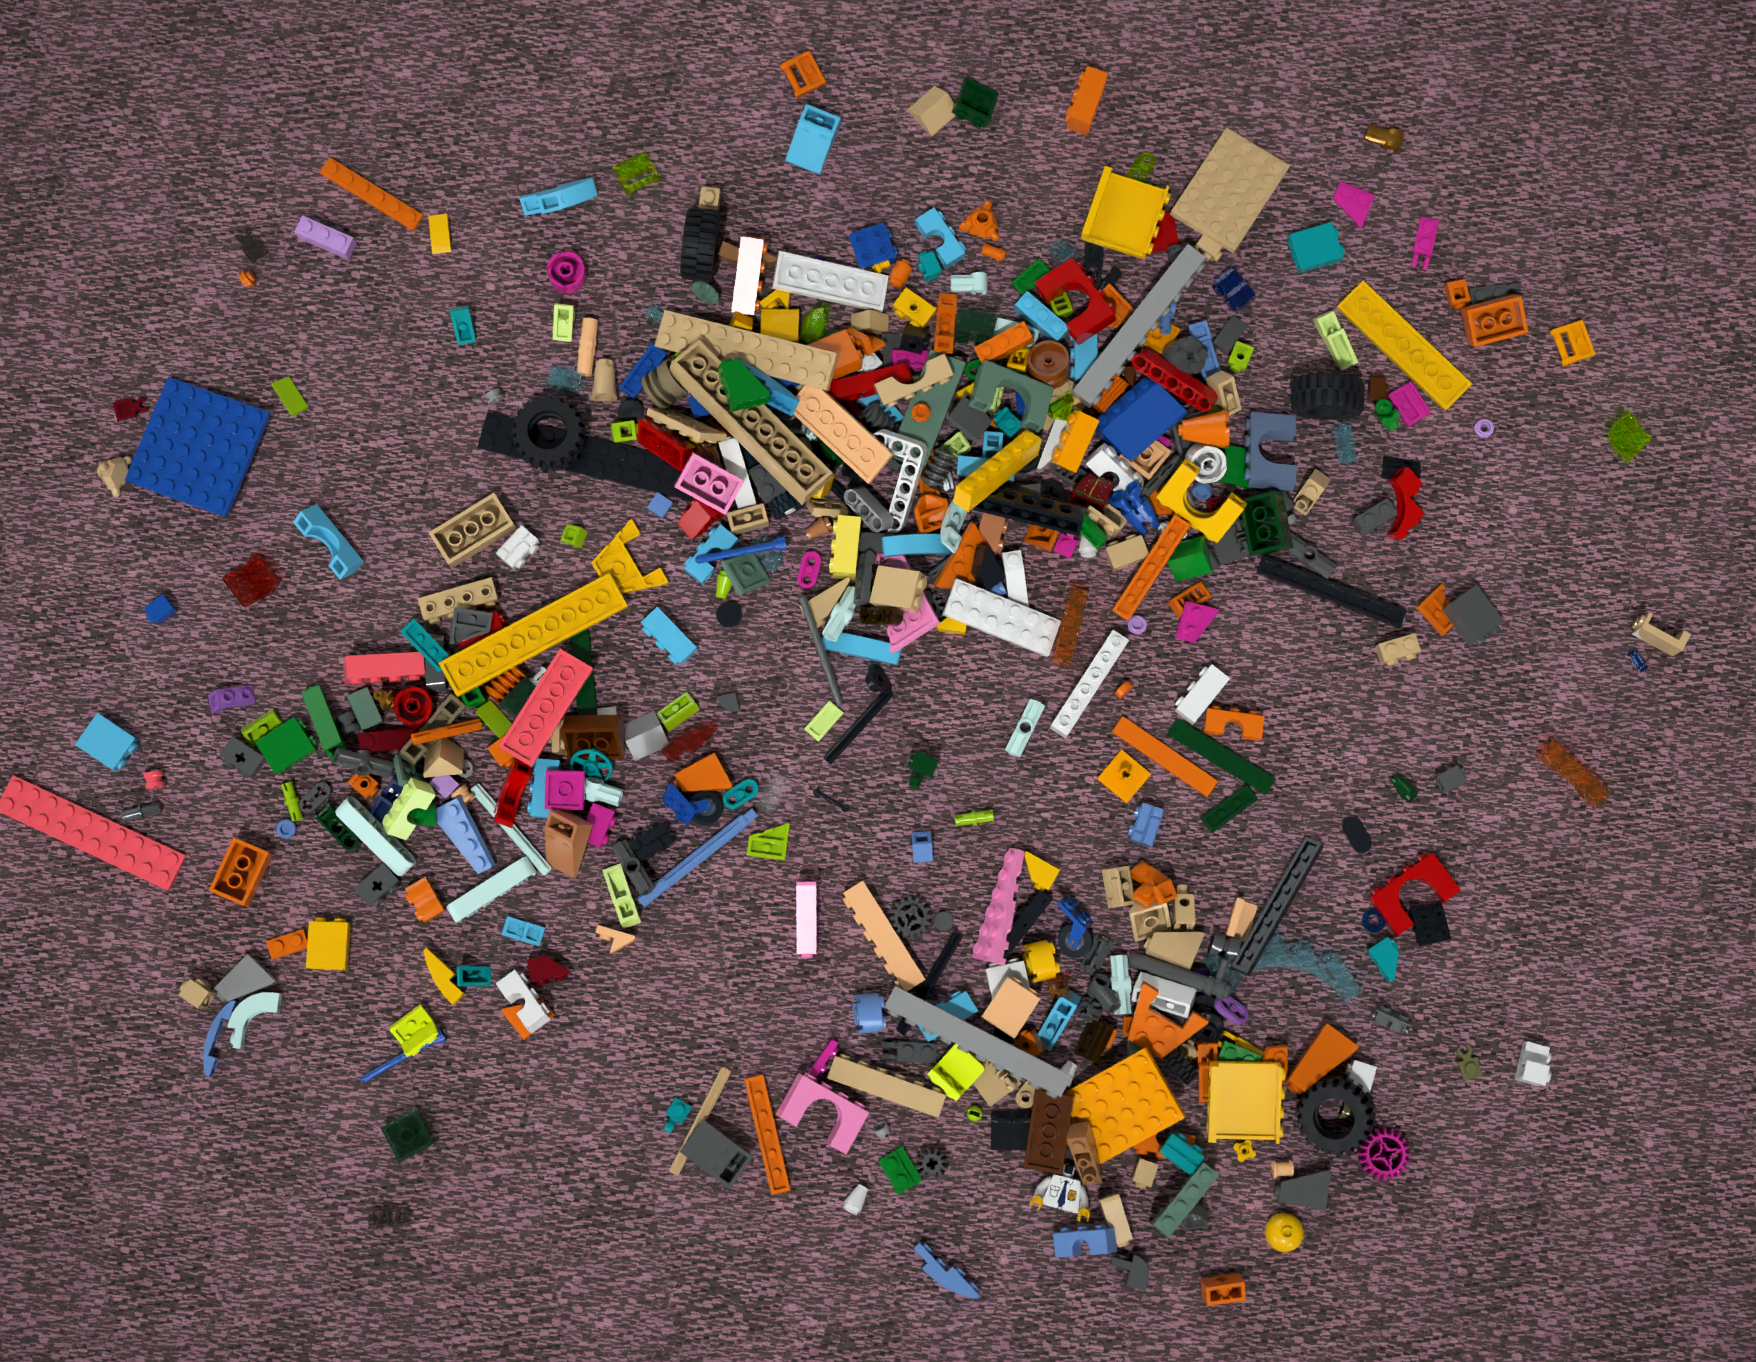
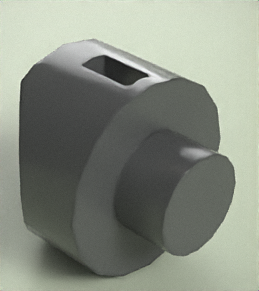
M1197 1203L1182 1221V1228L1185 1231L1208 1229L1209 1212L1201 1204Z

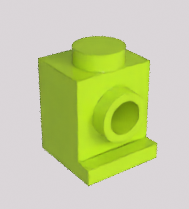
M1236 341L1227 366L1230 367L1229 369L1236 373L1244 372L1254 347ZM1237 355L1243 356L1244 359H1238Z
M634 420L610 423L614 443L637 439L638 423L635 424ZM623 427L628 429V433L625 435L621 432Z

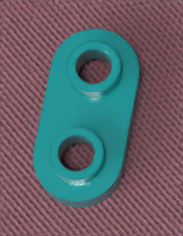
M747 779L728 790L723 796L724 805L728 809L735 810L752 800L759 792L757 783L754 780ZM751 786L753 791L747 793L745 791L746 787ZM730 797H736V802L730 803Z

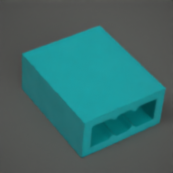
M1332 222L1288 236L1287 242L1298 274L1342 261L1343 255H1345L1344 247L1342 244H1339V233L1337 228L1333 227Z

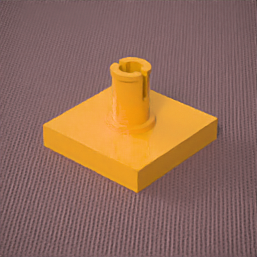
M1121 750L1097 780L1127 804L1151 773Z

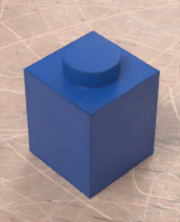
M163 594L144 607L147 612L145 614L147 619L151 623L155 622L157 625H161L177 613V610Z

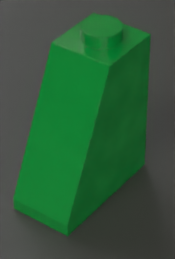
M726 359L720 363L717 372L731 412L768 404L771 396L770 392L739 359Z

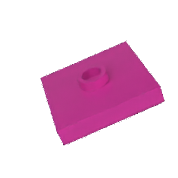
M546 770L544 809L584 810L585 771Z

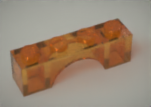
M1070 587L1051 664L1070 668L1089 591Z
M1552 740L1547 743L1537 754L1536 758L1548 769L1566 779L1575 788L1578 795L1593 809L1599 807L1610 795L1611 792L1555 741Z

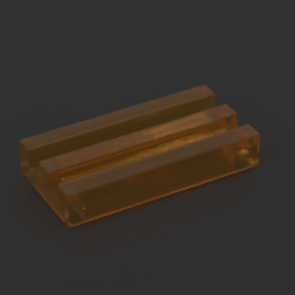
M1056 976L1046 980L1050 998H1054V994H1057L1058 998H1060L1064 993L1066 997H1070L1066 976ZM1061 980H1062V985H1063V988H1062V989H1060L1059 982H1058V981H1061ZM1051 981H1054L1056 989H1053Z

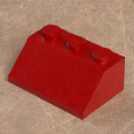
M652 417L642 418L638 421L637 443L682 472L692 452L696 453L697 447L692 442L680 437L677 432L666 428L664 424L654 422Z

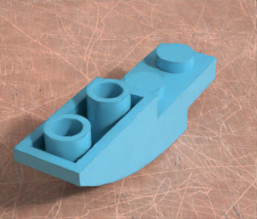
M593 177L560 184L553 189L523 195L519 199L524 215L527 216L540 212L545 214L573 206L598 196Z

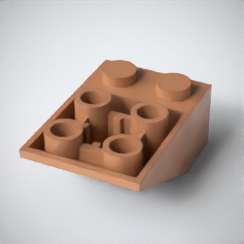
M550 810L544 828L546 862L555 869L576 879L593 824L566 810Z

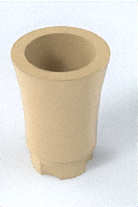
M599 359L596 361L591 399L595 401L617 400L613 360Z

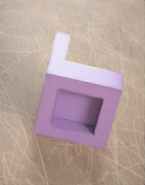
M450 775L436 776L430 781V784L447 800L461 787Z

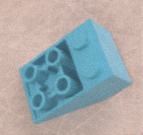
M806 104L785 161L820 175L840 129L841 117Z

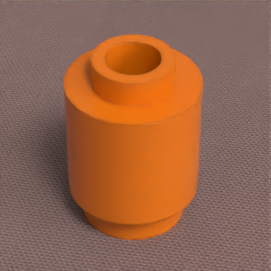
M904 259L896 261L888 276V283L901 289L906 284L913 270L910 266L911 263Z

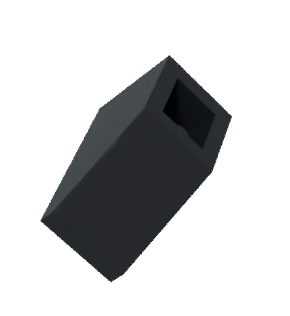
M979 544L976 546L971 574L979 588L989 591L1006 577L1002 572L1004 571L1002 565L995 560V554L989 546Z

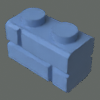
M1142 803L1140 807L1136 806L1133 817H1136L1134 825H1130L1127 834L1130 836L1129 841L1152 848L1164 809Z

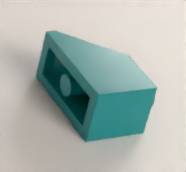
M1386 937L1366 950V952L1385 980L1391 983L1395 980L1399 952L1397 951L1398 945L1396 942Z

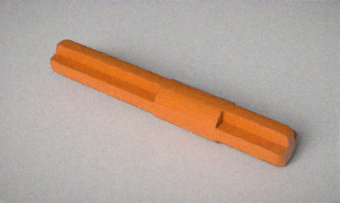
M474 719L413 733L411 735V742L413 745L478 731L482 729V722L480 719Z

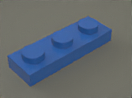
M651 343L619 386V390L635 400L643 389L642 377L649 374L651 370H657V366L668 356L667 353Z

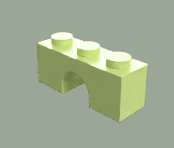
M410 778L408 783L404 785L398 799L394 801L389 813L383 818L382 824L387 834L404 840L408 839L416 826L409 812L415 808L424 810L428 808L436 796L431 784Z

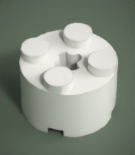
M1196 443L1185 455V458L1201 468L1195 478L1200 483L1217 482L1226 472V456L1216 446Z

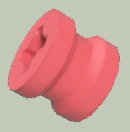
M151 771L143 774L147 783L145 785L146 790L165 787V782L162 781L163 771Z

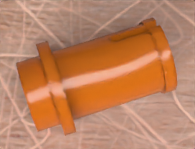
M985 243L981 254L994 258L997 262H1003L1006 251L1002 247L997 248Z

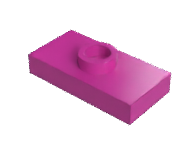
M892 350V366L907 363L910 370H923L929 350H923L921 355L905 350Z

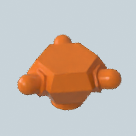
M985 201L981 207L978 206L965 217V222L959 224V230H967L969 234L985 239L990 237L993 241H997L999 239V234L996 232L998 224L995 211H992L993 209L991 208L992 203Z

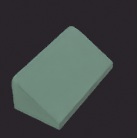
M368 687L347 696L362 731L382 723V718Z

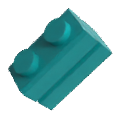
M1171 1133L1158 1152L1192 1176L1205 1158L1202 1154L1203 1150L1196 1144L1189 1145L1186 1142L1187 1138L1181 1133Z

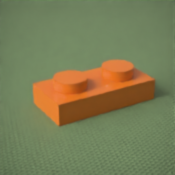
M301 929L268 940L266 943L271 960H275L307 949L308 940L305 930Z

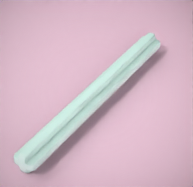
M480 784L474 785L471 792L494 818L496 802ZM499 824L542 875H546L552 870V867L515 824H513L512 828Z

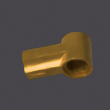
M1370 124L1364 140L1383 146L1385 150L1390 149L1394 153H1398L1405 133L1399 129L1391 128L1388 130Z

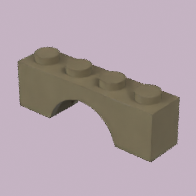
M450 694L419 732L452 725L465 710L466 706L454 695ZM410 739L400 750L399 755L414 767L437 740L413 745Z

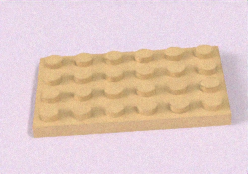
M1226 127L1171 210L1170 215L1234 254L1290 165Z

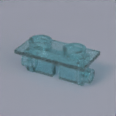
M1344 423L1340 424L1339 427L1332 428L1339 465L1358 462L1351 425Z
M759 535L750 544L756 545L771 541L768 537ZM774 549L755 552L758 558L763 555L766 556L761 562L768 572L771 571L772 574L778 570L777 567L785 566L782 555L777 551L775 552Z

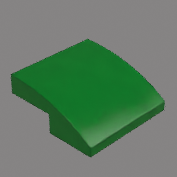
M1231 445L1223 449V453L1226 456L1227 469L1224 476L1217 482L1230 486H1239L1251 491L1257 490V488L1247 487V480L1244 479L1245 469L1247 468V463H1244V457L1247 449Z

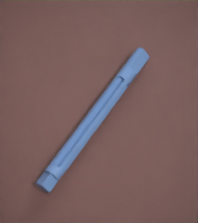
M752 808L739 815L654 883L655 889L653 892L642 897L639 895L637 899L644 907L649 905L746 828L758 815Z

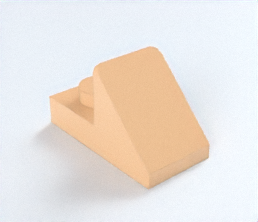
M597 926L596 933L600 934V939L610 941L611 938H614L610 954L636 941V936Z

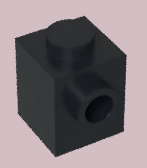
M907 324L902 333L900 349L921 355L924 348L928 349L930 338L927 337L929 330Z

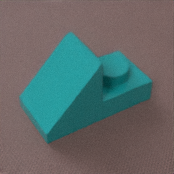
M469 306L451 308L450 315L457 344L476 342L473 318L470 314Z

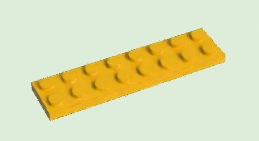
M1364 281L1336 307L1444 411L1472 385L1460 371Z

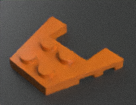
M1143 981L1129 1029L1128 1040L1143 1049L1147 1047L1150 1053L1162 1059L1207 1025L1209 1020L1193 1010L1186 1022L1181 1026L1153 1010L1149 1006L1159 993V990Z

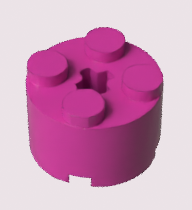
M570 251L559 252L553 255L548 262L547 274L555 290L563 294H573L584 286L587 273L582 259L577 254Z

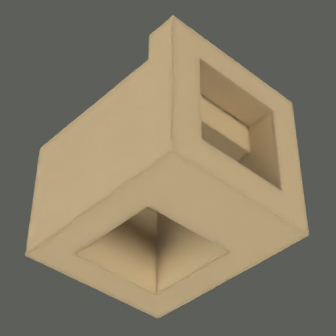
M1204 235L1194 247V249L1206 257L1205 261L1218 262L1223 254L1221 251L1222 246Z

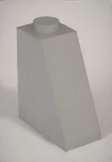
M247 954L214 988L218 991L216 995L223 1002L226 1000L230 1002L231 1000L236 1001L274 986L278 981L252 955Z

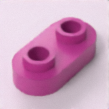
M814 551L805 553L802 558L797 577L798 584L802 589L808 590L813 588L818 578L821 557ZM810 559H814L815 564L810 565L808 564V561ZM805 577H809L811 581L809 583H805L803 579Z

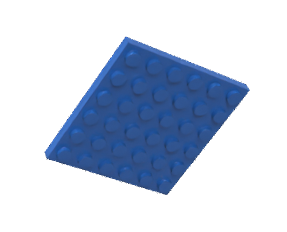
M168 377L128 469L125 481L228 518L271 413Z

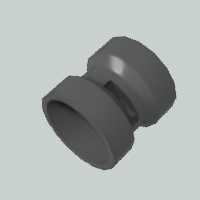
M353 711L344 713L335 719L337 725H340L342 728L340 732L343 737L350 736L351 731L356 733L361 730L359 724L355 723Z

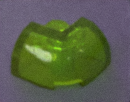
M816 307L805 316L799 339L806 341L807 345L822 339L824 331L826 332L830 316V309L828 307Z
M1628 410L1612 425L1608 433L1610 447L1626 464L1652 439L1639 426L1641 423Z

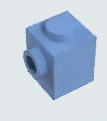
M931 831L911 832L914 863L933 861Z

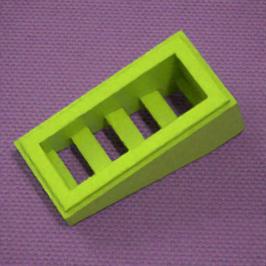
M1066 292L1049 302L1052 312L1059 318L1072 315L1074 312ZM1064 299V302L1058 304L1054 303L1055 301ZM1066 305V308L1057 310L1058 307Z

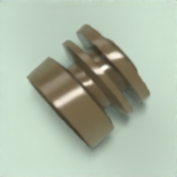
M666 359L657 366V371L651 370L649 374L644 375L641 379L642 386L648 397L663 410L674 404L677 400L676 398L680 399L689 393L671 375L669 369L673 361L672 359Z

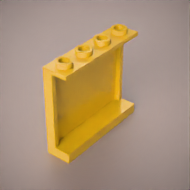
M1105 166L1082 231L1081 240L1145 260L1147 254L1151 255L1154 246L1151 241L1153 237H1157L1160 228L1157 226L1158 220L1162 221L1165 210L1162 208L1164 204L1168 205L1171 196L1168 193L1169 186L1167 185L1166 189L1158 188L1111 173L1112 168Z
M1209 1061L1206 1128L1208 1143H1216V1139L1275 1140L1276 1144H1279V1138L1283 1137V1126L1280 1125V1118H1284V1107H1281V1100L1285 1098V1089L1282 1088V1081H1285L1286 1071L1282 1068L1280 1062Z

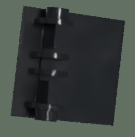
M1441 902L1409 909L1410 913L1408 914L1412 922H1414L1412 926H1415L1416 930H1413V932H1416V943L1419 944V947L1451 939Z
M991 1110V1150H1026L1031 1121L1030 1111Z

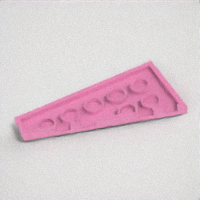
M888 530L884 532V534H894ZM876 554L879 566L913 570L905 555L884 557L883 554ZM924 590L922 606L919 608L918 613L902 611L903 620L899 626H888L887 633L890 637L891 653L894 654L940 624Z
M1009 848L1004 856V864L998 874L996 888L992 891V899L986 909L984 923L979 929V937L973 947L972 958L1004 966L1006 964V959L1003 958L1004 949L1007 950L1009 946L1006 938L1012 929L1016 901H1013L1014 892H1018L1019 885L1016 884V879L1021 873L1025 851Z

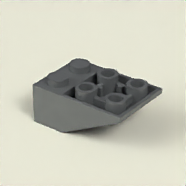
M705 1120L701 1121L680 1150L683 1155L729 1189H731L753 1158L750 1152Z

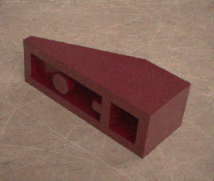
M419 728L358 734L360 750H367L372 754L400 751L411 739V735L419 732Z

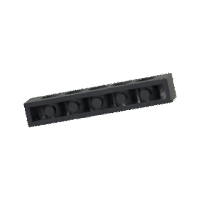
M1003 487L997 488L972 509L1076 536L1080 535L1086 512L1084 507Z

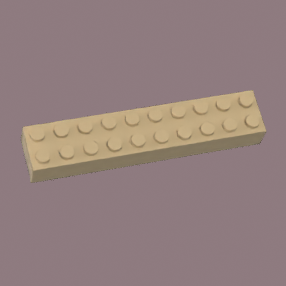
M700 340L696 341L671 362L669 369L671 375L803 505L829 482L832 472L765 405L731 412L717 372L721 361Z

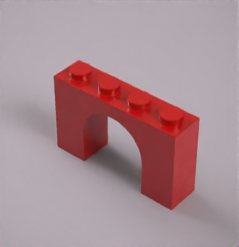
M1071 257L1034 283L1036 290L1047 304L1070 290L1082 291L1090 298L1087 309L1066 324L1068 333L1079 346L1116 321L1114 314L1116 310L1111 303H1106L1103 292L1100 289L1096 290L1093 286L1095 283L1090 275L1086 276L1084 274V268L1079 261L1075 262Z
M1426 853L1416 859L1418 863L1412 867L1409 864L1401 870L1403 873L1401 876L1396 878L1394 875L1386 881V887L1383 889L1377 887L1370 893L1372 897L1368 900L1395 937L1414 925L1399 902V891L1405 882L1409 880L1423 881L1432 889L1441 903L1446 902L1461 891L1433 853L1429 856Z

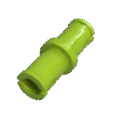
M293 782L281 784L280 786L286 800L284 804L288 807L291 821L295 822L299 819H304L299 808L300 799L296 796Z
M993 809L980 812L973 810L971 813L954 815L956 827L969 824L976 826L977 823L994 822Z

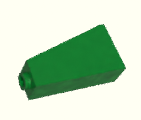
M320 685L311 686L301 693L323 750L333 762L337 748L349 750L340 732L341 729L337 725L336 718Z

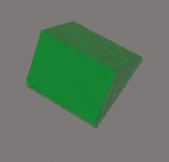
M1205 536L1180 542L1167 562L1176 582L1213 573Z

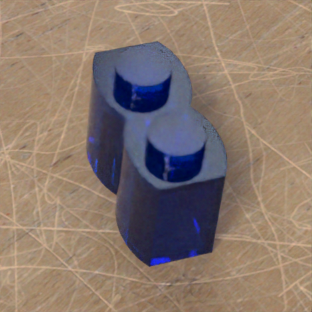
M1232 267L1213 282L1214 292L1218 296L1222 295L1225 298V304L1230 310L1234 309L1238 312L1255 298L1256 294Z

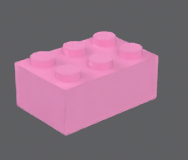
M692 452L674 487L726 515L744 480Z

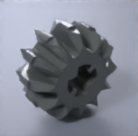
M927 1147L928 1155L920 1151L924 1158L916 1157V1161L922 1162V1165H916L915 1167L916 1169L923 1167L924 1170L919 1175L922 1176L927 1172L926 1180L930 1179V1174H933V1179L937 1180V1172L941 1177L944 1176V1173L940 1171L941 1168L948 1170L947 1166L942 1165V1163L948 1162V1159L941 1160V1157L945 1154L944 1151L936 1155L938 1148L935 1147L934 1153L931 1154L930 1147ZM930 1158H934V1161L937 1160L938 1162L935 1165V1169H930L931 1167L926 1165Z

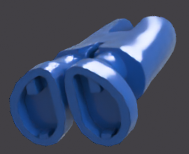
M1135 480L1126 486L1125 494L1122 490L1114 492L1110 496L1109 502L1112 506L1121 508V515L1138 532L1146 535L1149 531L1144 521L1148 520L1154 529L1158 528L1160 523L1146 496H1140L1142 485L1139 481Z

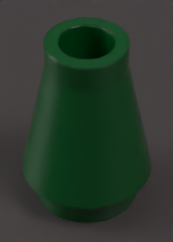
M1400 774L1390 781L1401 799L1407 803L1419 793L1416 790L1417 787L1401 777Z

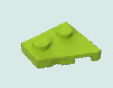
M790 823L749 836L747 856L785 861Z

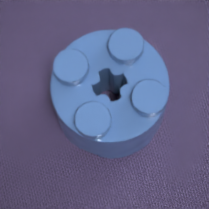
M878 993L853 995V999H856V1003H853L855 1026L859 1025L860 1029L856 1030L857 1034L881 1032L882 1028H886V1018L882 1016L881 1008H884L883 996H879Z

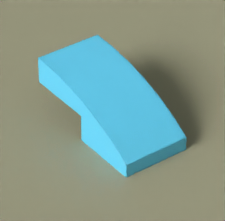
M507 916L501 935L540 946L545 928Z

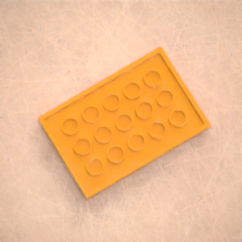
M1147 1047L1063 1093L1075 1096L1071 1124L1090 1123L1095 1137L1099 1164L1186 1117Z

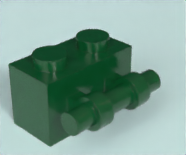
M917 751L916 755L912 754L907 767L910 768L909 773L915 776L909 779V788L911 790L919 789L923 779L931 782L939 760Z

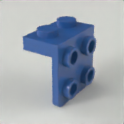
M884 222L849 235L853 251L861 269L885 261H889L890 265L896 262L898 252L896 247L892 246L890 242L892 235L889 228L886 229Z

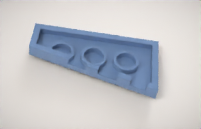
M461 796L435 809L436 822L477 874L496 865Z

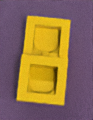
M448 213L429 215L432 254L452 252Z

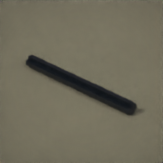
M953 932L917 993V997L926 1001L963 938L960 933ZM903 1017L897 1028V1032L902 1035H906L911 1026L904 1022L905 1017Z

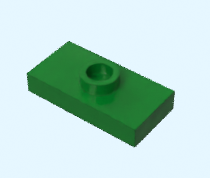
M1038 259L1014 279L1011 285L1023 296L1027 291L1031 292L1036 287L1034 282L1051 271Z
M1085 513L1080 533L1096 550H1099L1108 537Z

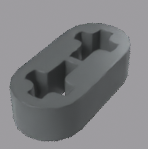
M323 782L316 784L301 798L299 802L301 811L307 814L315 812L331 796V787ZM319 787H326L327 789L325 790V792L327 794L325 796L321 794L319 797L316 798L315 796L318 795L320 792L318 790ZM314 798L315 800L311 803L312 809H304L306 806L304 802L306 800L310 802Z

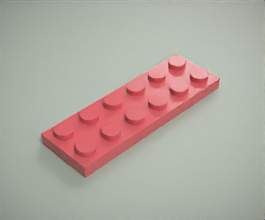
M559 649L498 747L528 766L533 767L592 673L593 668Z

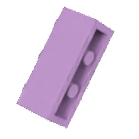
M303 215L294 231L299 239L347 260L350 259L357 244L353 237Z

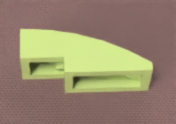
M1328 311L1314 318L1313 321L1339 369L1343 371L1357 364L1358 360L1344 328H1341L1334 311Z
M621 863L602 870L622 928L625 929L641 923Z

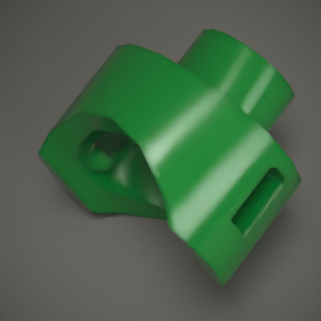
M432 801L426 810L415 808L410 811V815L414 818L417 825L433 827L437 824L435 818L436 801Z

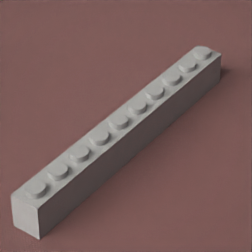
M1189 244L1186 245L1072 390V395L1088 408L1093 404L1096 406L1102 399L1101 393L1104 390L1108 391L1114 383L1112 379L1116 375H1121L1125 369L1123 365L1127 360L1132 361V358L1137 354L1135 351L1139 345L1142 347L1146 343L1148 333L1150 331L1154 332L1160 324L1158 322L1162 316L1165 318L1172 309L1170 305L1173 302L1177 303L1183 295L1181 291L1185 287L1189 288L1194 281L1192 277L1196 272L1200 274L1204 269L1206 257Z
M897 986L894 987L885 1005V1008L888 1009V1014L896 1018L899 1015L905 1017L904 1022L914 1027L918 1024L923 1027L922 1031L933 1035V1033L940 1035V1040L949 1045L951 1041L958 1044L957 1049L967 1054L969 1051L975 1053V1058L982 1062H986V1060L993 1062L992 1067L1002 1072L1004 1068L1011 1072L1010 1076L1020 1081L1022 1078L1028 1080V1085L1037 1090L1039 1087L1046 1089L1045 1094L1055 1099L1057 1096L1062 1097L1072 1075Z

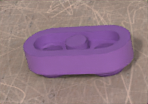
M1231 996L1228 999L1223 998V1000L1215 998V1008L1221 1015L1236 1025L1247 1022L1249 1014L1242 1004Z

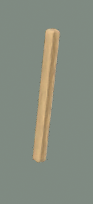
M722 1067L680 1150L701 1121H707L731 1074L729 1069ZM680 1150L669 1170L675 1175L680 1174L687 1160V1157Z

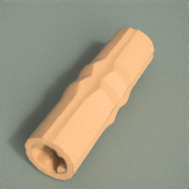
M583 318L576 372L579 376L591 377L593 374L598 320L593 318Z

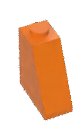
M715 753L674 774L676 779L673 783L677 790L682 789L684 794L698 793L700 791H727L733 788Z

